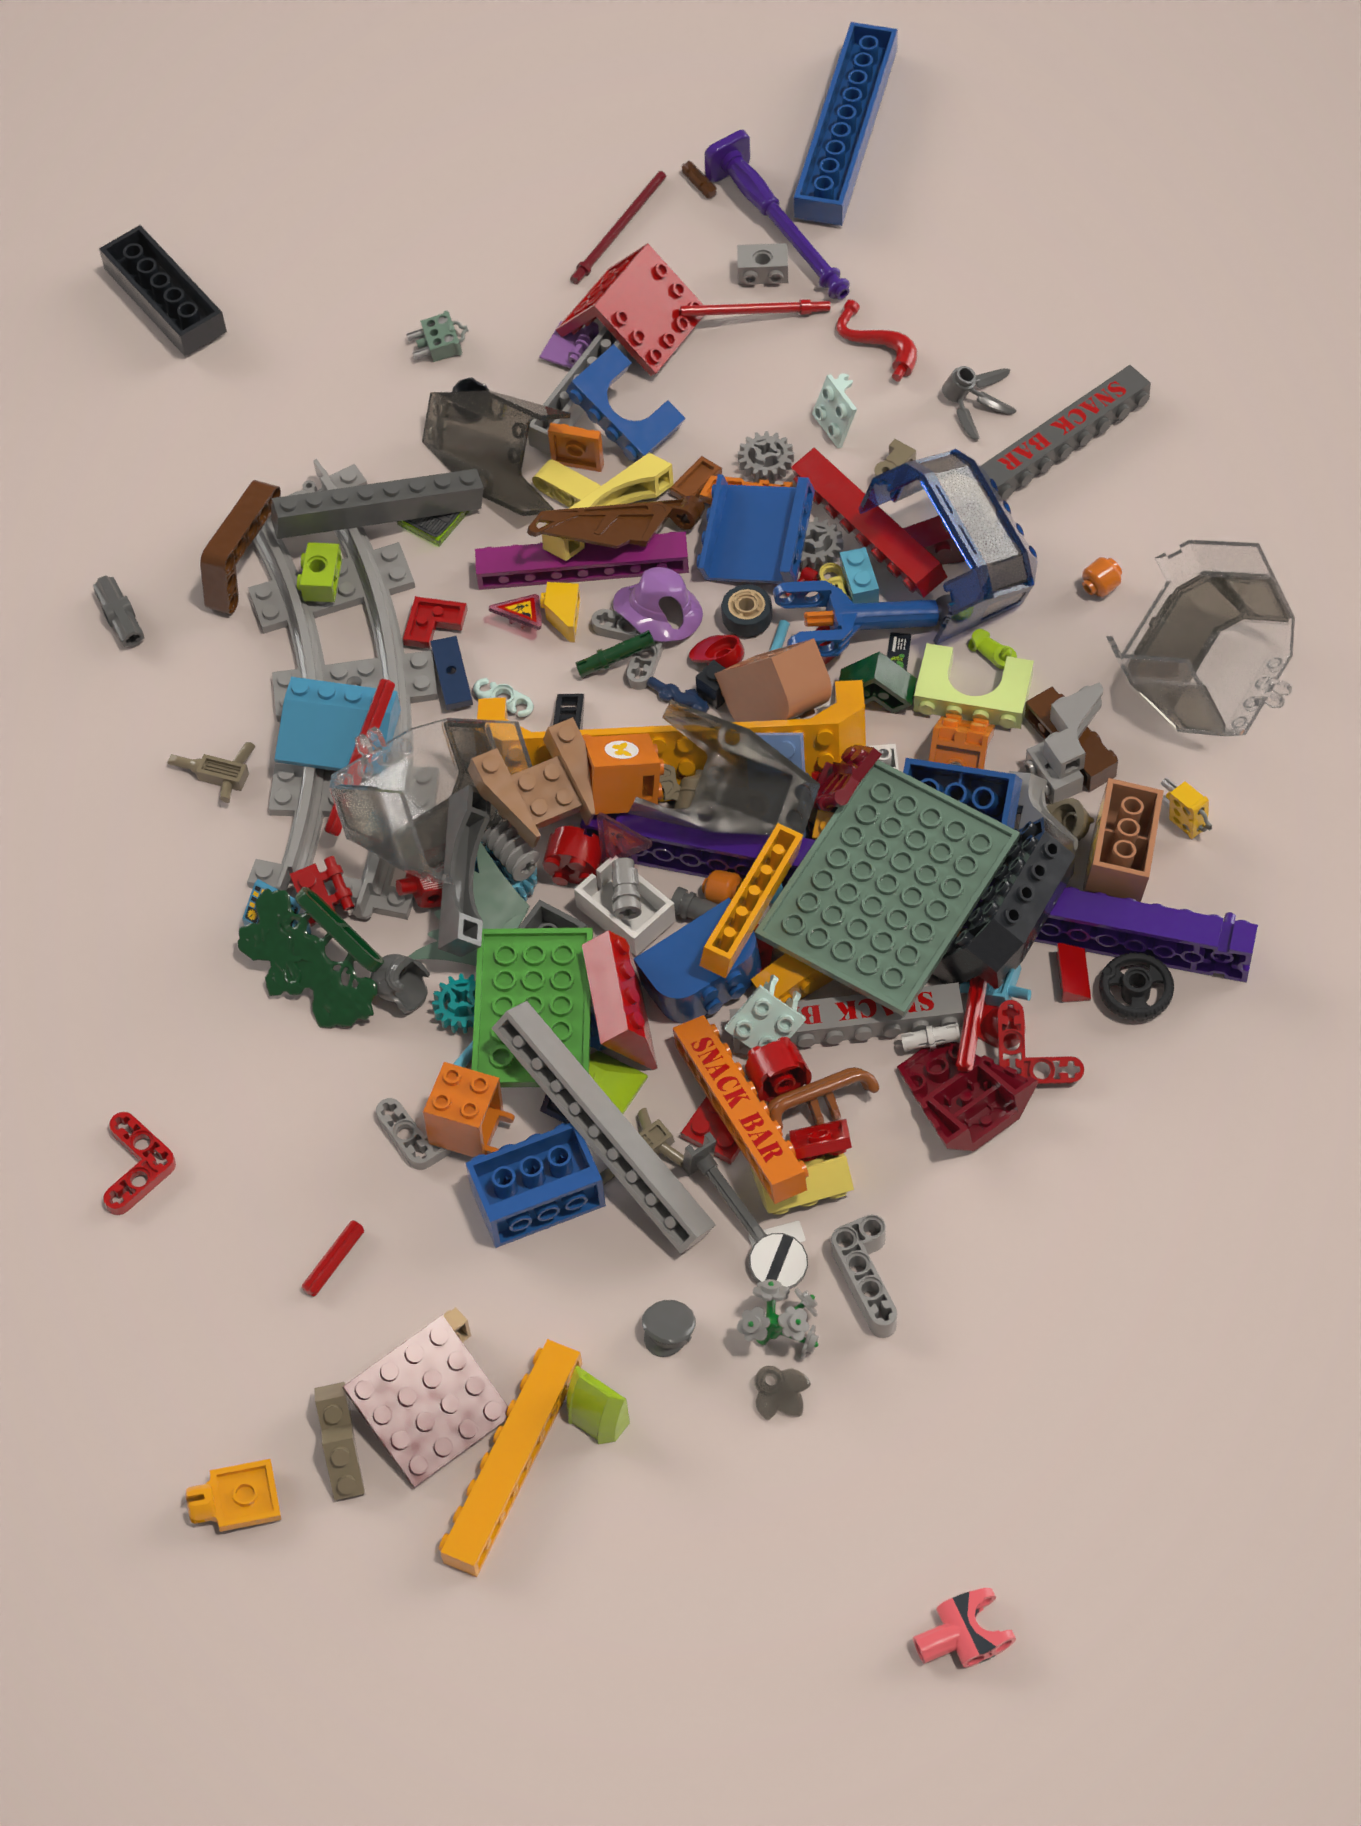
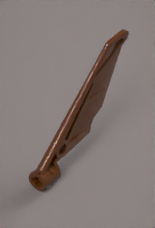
M691 495L676 500L541 511L527 529V533L533 537L543 534L616 549L627 544L646 547L668 518L679 528L688 530L695 525L705 512V506L702 500ZM539 522L548 524L541 528L536 526Z

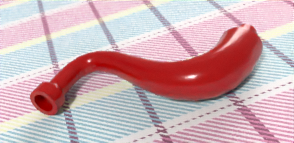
M847 300L843 306L844 311L837 321L836 328L838 334L852 342L884 345L892 348L897 354L892 364L895 370L892 378L895 381H901L903 376L911 375L917 361V349L914 342L908 336L896 331L852 330L847 328V323L852 315H856L860 309L856 301Z

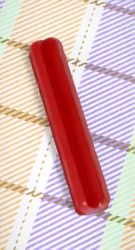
M355 1220L348 1223L302 1284L304 1292L310 1296L317 1295L364 1233L363 1226Z

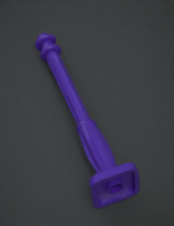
M738 130L711 144L704 154L705 176L710 182L716 183L730 176L742 194L760 210L762 215L768 216L819 276V285L823 288H829V297L838 300L844 299L850 292L849 280L846 278L840 279V270L836 267H830L781 209L779 199L774 196L764 179L749 165L750 137L746 131Z

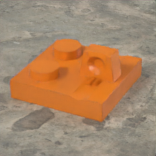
M550 423L548 437L551 459L565 466L602 472L604 459L601 431Z

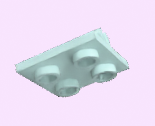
M840 374L837 379H834L832 375L826 376L812 412L815 419L837 448H842L857 408L845 394V391L853 383V380H848V374Z
M774 974L770 976L769 983L766 981L763 987L760 985L724 1027V1030L751 1049L756 1046L762 1047L781 1037H788L790 1039L806 1020V1017L797 1012L798 1001L801 998L799 992L794 991L792 999L788 998L786 1004L774 996L775 985L778 982V977Z

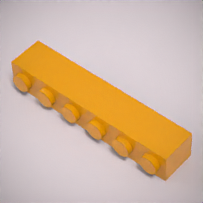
M777 823L705 944L700 961L701 967L724 978L727 977L798 856L803 834Z

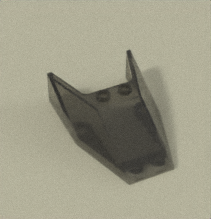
M493 391L430 392L422 442L451 472L477 469L484 487L483 498L521 516L538 515L541 511L553 510V507L522 475V465L530 423L533 419L540 421L567 419L571 417V413Z
M670 700L662 718L705 751L707 755L690 807L686 809L666 808L636 797L628 814L711 833L771 835L777 823L798 833L804 834L821 784L752 730Z

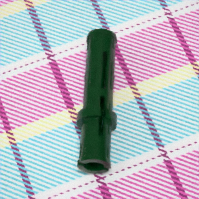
M647 630L605 650L599 649L596 654L577 661L575 664L580 676L584 678L603 668L607 670L610 668V665L645 649L654 647L656 644L650 630Z

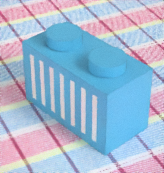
M866 547L840 552V566L846 580L845 589L847 596L851 597L853 603L879 602V587Z

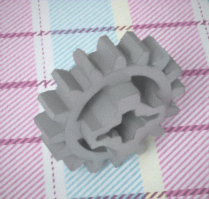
M765 431L764 436H760L756 432L754 439L746 437V444H740V451L738 452L739 468L744 470L746 477L753 475V481L755 482L759 478H763V480L772 478L776 482L778 475L786 477V470H792L791 466L794 462L792 444H787L786 437L779 439V433L777 432L773 436H769L768 431Z
M815 517L813 522H808L801 557V568L811 565V568L815 570L816 565L822 567L825 563H835V558H840V552L843 550L842 532L837 531L836 524L829 526L828 519L821 523L818 517Z

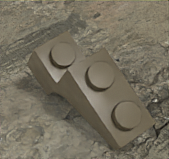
M345 1382L314 1388L315 1404L321 1426L322 1447L334 1501L365 1494L352 1426L351 1409L348 1396L342 1389Z

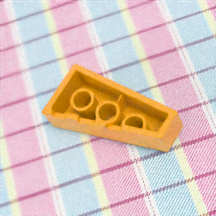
M786 953L750 979L757 989L760 985L763 987L766 981L769 983L770 976L774 974L778 977L774 996L783 1003H786L788 998L792 999L794 991L801 994V1000L834 980Z

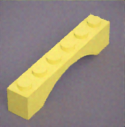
M648 453L570 508L628 504L643 499L656 498L674 484L672 464ZM542 534L543 549L565 561L585 548V542Z

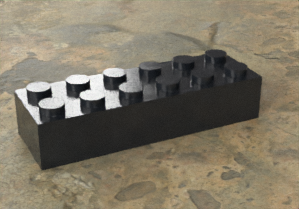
M141 225L99 248L104 269L185 357L227 332L222 311Z

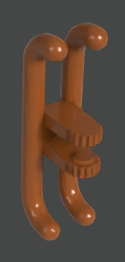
M856 1067L847 1068L772 1099L767 1107L771 1120H777L782 1130L783 1123L781 1118L784 1111L807 1102L815 1124L819 1125L824 1123V1118L820 1110L818 1097L823 1096L828 1106L829 1114L835 1121L841 1118V1114L833 1091L860 1081L864 1090L876 1093L879 1090V1084L874 1075L868 1071Z

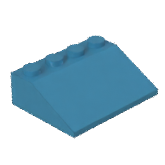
M291 677L283 703L275 762L346 772L377 688ZM397 691L392 693L362 775L382 777L401 712Z

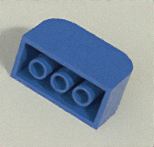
M905 758L903 773L1014 829L1022 786V779L1016 774Z
M727 898L634 958L642 986L662 1013L674 1022L685 1023L702 1015L706 1016L716 1013L729 1000L741 997L746 989L753 985L750 979L760 973L762 969V961L754 931L726 978L700 966L704 946L729 906L730 898Z

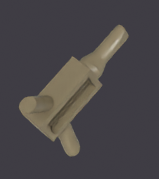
M246 742L233 761L206 754L203 755L202 759H189L171 754L168 764L189 769L194 774H197L199 781L222 786L220 800L230 803L232 789L242 791L249 776L248 767L244 763L254 750L255 745L251 742Z
M642 1108L637 1114L642 1128L639 1134L657 1155L661 1153L682 1167L684 1155L670 1146L675 1142L673 1135L659 1119L651 1123L647 1108ZM609 1168L600 1173L603 1185L615 1177Z

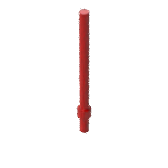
M800 299L799 302L680 306V315L705 316L799 312L800 315H809L811 312L830 311L831 304L830 301L811 302L810 299Z

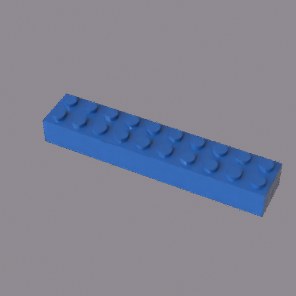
M850 22L794 195V218L843 225L897 53L898 29Z

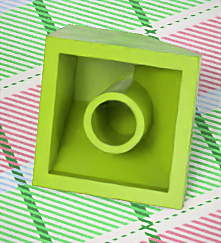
M600 1051L590 1054L589 1075L620 1112L624 1114L647 1080L648 1075Z

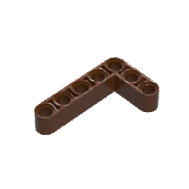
M253 480L204 548L200 559V568L206 608L230 615L235 612L239 601L236 565L270 517L272 498L281 496L279 486Z

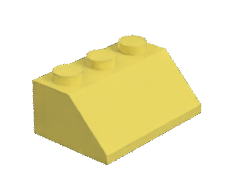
M827 1153L818 1155L814 1160L804 1162L809 1173V1177L806 1178L807 1191L774 1204L750 1166L761 1201L767 1212L776 1215L784 1214L792 1207L799 1205L804 1207L817 1204L820 1199L827 1197L833 1199L845 1196L848 1191L854 1190L845 1154L830 1155Z

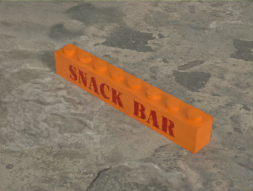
M702 1015L673 1027L677 1050L774 1204L807 1191L806 1178L809 1177V1173L805 1163L802 1160L798 1161L796 1159L792 1143L789 1140L785 1141L782 1137L781 1127L777 1120H771L769 1109L764 1100H758L754 1084L751 1081H746L741 1064L733 1061L732 1052L726 1042L722 1044L720 1041V1034L715 1024L710 1025L706 1017Z

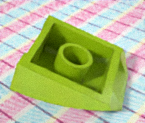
M576 1366L570 1380L566 1400L569 1424H574L595 1438L598 1444L616 1442L630 1424L627 1399L579 1366Z

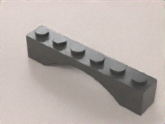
M471 785L449 796L438 940L439 950L459 957H463L481 947L483 920L478 913L474 899L473 876L479 845L490 820L491 803L489 801L486 802L479 794L477 788Z

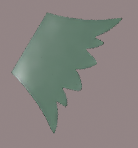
M480 842L477 853L479 873L474 871L473 892L478 913L483 920L482 929L518 928L527 914L530 905L504 877ZM441 909L435 911V915L439 920ZM439 929L428 933V936L434 938L437 942L430 943L408 956L414 960L434 959L473 966L477 965V949L463 957L439 950Z

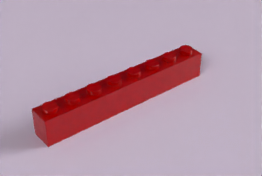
M815 447L791 466L796 476L793 478L795 484L797 485L798 477H808L815 490L813 501L817 505L822 503L825 506L824 510L833 520L837 517L840 520V525L848 534L853 532L856 535L855 539L862 547L868 546L871 549V554L879 563L884 561L887 564V569L895 578L900 576L903 579V584L911 593L916 591L924 598L948 578L941 563Z

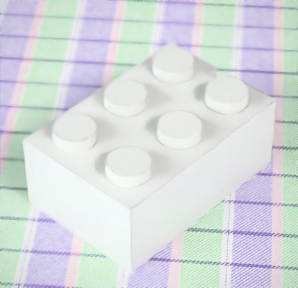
M613 854L596 869L597 880L596 876L591 874L574 889L576 907L605 931L610 930L624 937L629 944L630 951L637 956L676 921L675 907L669 898L638 874L639 885L637 886V892L640 893L642 913L633 919L624 920L616 918L613 913L612 902L614 894L612 862L618 859V857Z

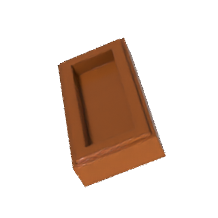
M701 456L669 488L670 495L677 499L691 495L699 498V494L710 476L722 474V468Z

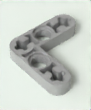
M600 609L592 615V628L597 635L625 641L641 634L637 629L633 632H625L622 628L631 623L616 611ZM604 620H608V622H605L604 625H600V623H603ZM654 640L656 646L632 656L627 669V682L631 688L642 690L648 687L647 681L651 676H654L666 641ZM644 651H651L654 653V656L650 659H643L640 657V654ZM640 667H642L643 676H640L639 679H636L635 677L639 675Z
M386 1098L378 1103L376 1114L379 1123L413 1168L418 1170L427 1169L454 1152L429 1144L427 1134L424 1135L401 1103L396 1099ZM389 1109L391 1112H395L397 1119L395 1124L389 1114L385 1115L386 1110ZM409 1128L413 1131V1135L408 1139H400L397 1136L398 1132L401 1129ZM415 1144H417V1148L420 1150L421 1153L426 1154L425 1158L422 1159L420 1156L416 1157L415 1149L413 1147Z

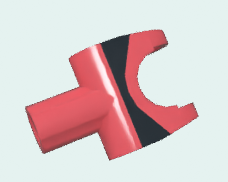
M981 1588L962 1593L944 1601L936 1608L943 1624L913 1637L917 1653L924 1664L956 1651L963 1667H972L993 1658L1015 1642L1016 1637L1012 1630L1001 1632L999 1630L988 1631L980 1627L976 1622L978 1613L996 1599L992 1588Z

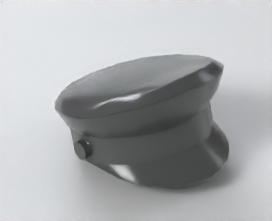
M662 1300L651 1305L642 1317L646 1348L652 1354L660 1357L671 1356L680 1351L691 1340V1334L696 1326V1318L693 1311L684 1303L676 1300Z

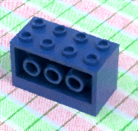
M571 1123L560 1124L554 1130L543 1134H533L526 1140L516 1144L504 1145L493 1153L477 1155L471 1161L465 1163L471 1191L495 1248L606 1206L603 1181L585 1139Z

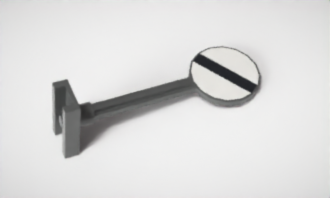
M710 1132L705 1134L703 1147L696 1150L691 1145L685 1147L682 1167L688 1176L699 1169L704 1176L707 1175L756 1243L753 1245L749 1255V1270L756 1282H763L772 1279L779 1281L782 1286L790 1289L796 1287L804 1279L808 1269V1255L803 1245L795 1237L785 1233L766 1234L717 1168L718 1164L713 1159L716 1139Z

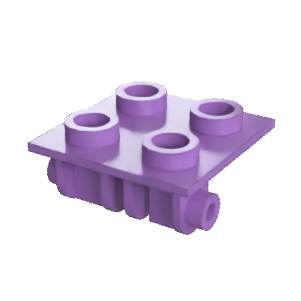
M592 322L587 327L581 328L576 334L573 335L570 332L564 337H561L554 331L539 358L571 369L599 334V325L596 322Z

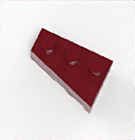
M971 504L903 528L932 554L941 565L992 558L986 532Z

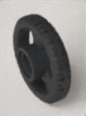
M1137 952L1125 953L1120 955V957L1117 956L1104 967L1099 980V993L1104 1004L1115 1015L1118 1014L1119 1017L1127 1018V1020L1134 1021L1136 1019V1021H1143L1144 1019L1148 1020L1160 1015L1169 1006L1174 994V980L1166 965L1159 959H1155L1154 956L1146 955L1145 953L1137 954ZM1129 965H1141L1150 968L1149 971H1147L1142 967H1132L1128 969L1124 974L1119 970L1120 968ZM1156 983L1164 984V992L1159 1001L1151 1006L1148 1005L1146 1002L1150 997L1151 985ZM1131 985H1139L1141 988H1134ZM1109 986L1122 987L1121 996L1130 1006L1128 1007L1118 1002L1111 994Z

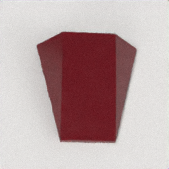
M958 1042L936 1045L934 1049H930V1047L922 1048L898 1065L897 1069L947 1149L975 1151L1020 1119L1038 1085L1036 1079L1030 1076L1025 1078L1019 1075L1017 1070L1009 1066L1006 1068L994 1063L992 1058L986 1055L980 1057L975 1054L973 1069L970 1072L958 1071L956 1066L960 1044Z

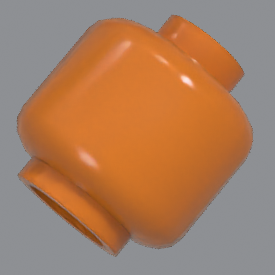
M1099 557L1083 570L1082 577L1084 582L1082 586L1090 595L1095 594L1099 597H1105L1121 584L1122 569L1112 558Z
M715 870L704 879L702 892L707 900L720 904L727 898L732 900L743 881L737 873Z

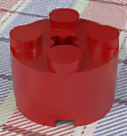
M561 826L556 828L553 834L551 832L542 866L552 876L553 883L566 886L568 883L580 884L591 874L597 877L596 869L600 866L604 851V843L600 837L594 833L592 837L583 834L585 829L574 826Z
M781 1037L762 1047H753L747 1053L749 1059L745 1064L744 1071L748 1080L754 1084L760 1101L770 1102L779 1095L811 1082V1071L797 1046L788 1037Z

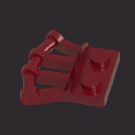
M854 745L847 748L841 756L842 761L840 763L833 762V772L821 785H813L809 788L808 796L811 800V806L816 810L831 811L835 806L841 807L846 805L861 780L882 754L874 747Z

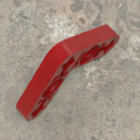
M1006 1000L999 1006L997 1011L999 1066L1004 1068L1010 1066V1059L1003 1060V1054L1012 1056L1020 1053L1021 1060L1014 1059L1015 1068L1021 1071L1019 1075L1025 1078L1030 1076L1036 1079L1038 1084L1074 1083L1082 1078L1084 1075V1065L1076 1057H1026L1024 1010L1022 1005L1016 1000ZM1008 1005H1013V1010L1019 1012V1015L1013 1018V1026L1019 1024L1020 1031L1016 1029L1002 1031V1025L1008 1026V1017L1002 1014V1011L1007 1010ZM1015 1034L1019 1038L1020 1045L1016 1050L1011 1051L1004 1047L1003 1039L1006 1035ZM1053 1061L1059 1062L1058 1068L1067 1067L1068 1062H1073V1066L1078 1067L1079 1072L1074 1073L1073 1078H1069L1068 1073H1058L1060 1079H1054L1055 1067ZM1044 1062L1049 1066L1050 1074L1047 1078L1039 1079L1034 1075L1033 1068L1035 1064Z
M119 1112L113 1115L109 1126L114 1138L133 1154L139 1162L109 1187L103 1198L106 1208L113 1215H122L128 1212L167 1178L176 1167L172 1151L128 1112ZM121 1123L123 1125L128 1124L132 1132L131 1136H129V1133L124 1128L119 1129L118 1125ZM143 1138L150 1140V1145L146 1149L139 1150L135 1148L138 1140ZM155 1152L161 1160H167L165 1165L157 1164L153 1156ZM139 1175L148 1177L145 1185L140 1187L132 1185L135 1177ZM126 1186H128V1188H129L130 1192L132 1193V1195H130L129 1191L126 1192V1190H125V1187H126ZM114 1197L122 1198L123 1202L119 1204L118 1202H113L112 1199Z

